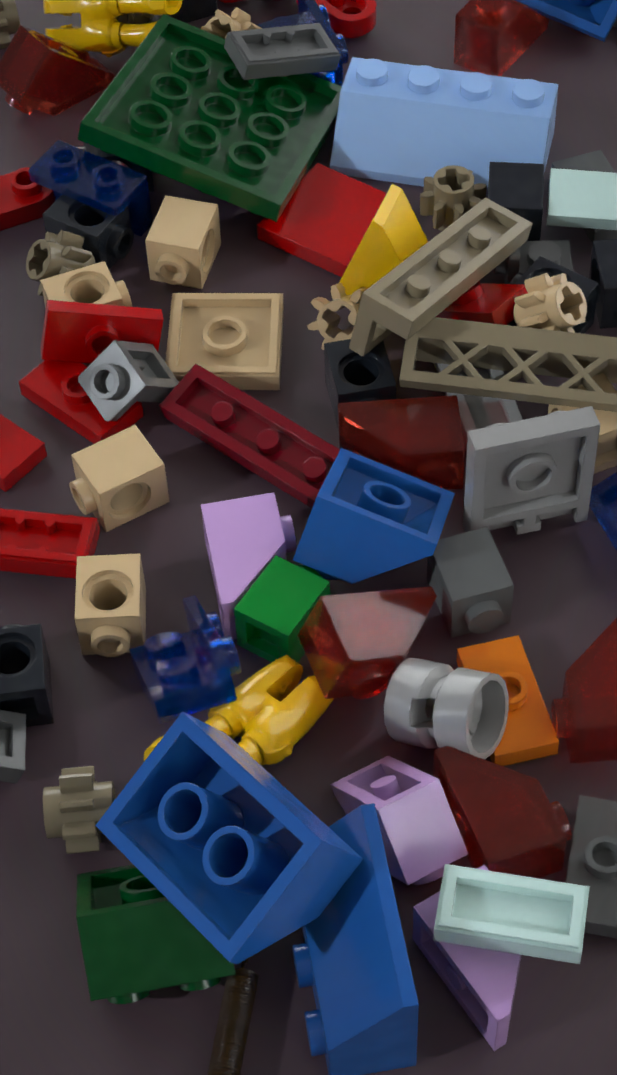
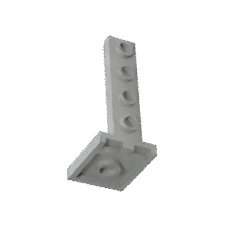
M433 363L437 373L449 366V364ZM475 368L485 379L499 380L505 375L501 370ZM464 371L457 374L459 376H467ZM444 392L467 452L463 513L465 533L488 527L489 530L514 526L516 534L519 535L540 530V520L571 513L575 522L587 520L600 432V423L593 406L569 411H555L544 416L523 420L515 400Z

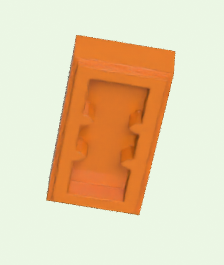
M519 635L458 648L456 658L458 667L499 674L506 683L509 696L507 724L500 743L490 755L493 767L498 768L558 754L559 740Z

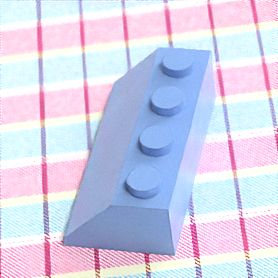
M352 57L340 92L330 168L351 177L424 187V178H434L435 173L439 169L452 165L461 166L473 171L474 184H486V196H488L490 162L544 164L545 172L554 135L559 84L539 82L533 79L486 75L480 72L470 73L440 69L427 65L417 66L394 63L374 58Z

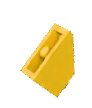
M394 184L390 186L339 282L345 287L346 295H352L362 287L368 289L428 242L402 188Z

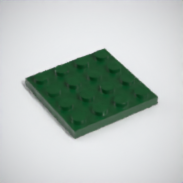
M163 14L80 122L78 140L99 148L105 153L116 155L145 167L156 174L167 176L196 188L202 193L215 196L244 208L253 214L261 215L277 222L336 124L342 86L310 73L244 80L224 48L226 39Z

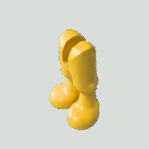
M43 0L44 13L46 14L59 13L64 16H72V13H80L81 26L73 27L72 24L55 28H45L46 46L75 51L102 52V55L112 57L125 51L127 46L139 47L158 22L125 24L117 20L118 16L131 13L173 15L180 10L183 0Z
M286 654L253 674L229 693H223L218 696L209 708L208 720L204 723L226 733L231 739L241 737L238 745L260 765H272L281 762L291 755L294 745L314 726L332 703L336 693L334 688L317 676H309L298 685L302 677L303 666ZM163 736L157 738L145 750L144 761L147 759V757L150 755V753L153 751L156 745L160 742Z

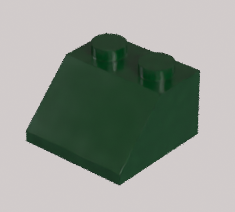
M133 864L77 874L76 919L91 1001L107 998L108 1002L113 1004H128L144 999L150 994V990L178 985L180 989L185 991H198L217 985L221 981V977L236 975L234 964L230 963Z

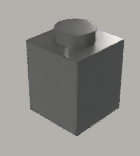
M485 527L439 539L433 555L427 557V582L450 637L453 638L468 633L483 634L496 629L502 624L511 622L514 584L489 528Z

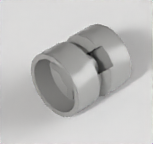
M408 658L397 667L386 690L384 723L387 732L396 742L423 748L439 747L445 753L476 760H485L497 748L507 724L509 696L506 683L499 674L460 667L454 670L449 664L419 658Z

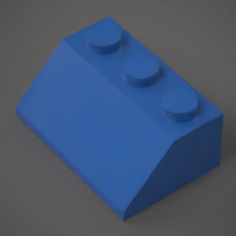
M184 712L179 715L95 825L184 917L233 964L241 963L317 919L363 860L359 854L226 733Z
M375 803L360 805L330 825L329 828L359 854L363 860L321 915L301 927L304 943L292 945L299 989L313 987L317 1010L304 1012L311 1056L325 1054L329 1075H365L416 1066L419 1003Z

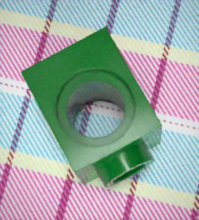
M275 555L234 608L237 645L271 663L286 654L296 662H299L331 619L330 581L323 579L317 571L308 566L295 565Z

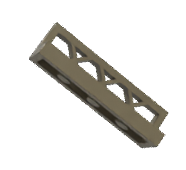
M485 197L362 293L349 349L364 357L393 332L406 340L411 338L526 243L533 223Z
M435 317L405 341L399 378L400 387L578 408L593 406L595 410L617 412V394L604 392L592 378L594 375L604 372L611 383L617 384V337ZM416 361L449 364L439 373L415 370ZM475 368L510 372L499 380L485 379ZM464 371L467 376H459L457 374ZM534 374L570 379L559 387L546 386ZM520 378H523L527 383H520L516 381H518ZM580 385H583L587 390H581L576 388H578Z

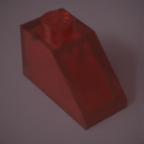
M470 0L456 14L454 63L473 72L502 76L548 28L549 19L515 0Z
M22 25L19 26L0 61V87L7 92L4 98L5 101L17 110L29 115L35 109L56 116L106 89L116 77L114 73L89 52Z
M457 395L338 403L339 449H346L446 490L463 489L465 446Z
M432 586L325 595L319 598L298 633V637L325 699L353 696L355 699H367L382 693L387 688L393 673L408 654L437 598Z
M617 618L565 672L562 698L552 699V724L556 737L558 739L566 738L570 764L617 760Z
M449 746L434 750L433 776L440 780L468 854L466 856L472 868L477 869L485 864L489 871L532 878H541L562 870L566 843L572 838L570 823L561 804L558 801L549 802L538 779Z

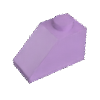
M274 492L201 504L205 544L225 640L237 639L234 608L275 555L287 560L286 553L297 550L291 515H279Z
M386 756L330 784L336 799L346 814L360 805L375 803L390 875L406 885H421L435 881L443 876L445 864H450L468 854L438 778L395 758Z
M485 864L477 868L482 870H488ZM439 891L413 907L412 939L488 1044L496 1051L507 1042L522 955L433 941Z

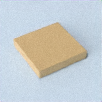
M172 293L165 363L176 379L180 382L196 363L240 390H280L284 317L283 293Z

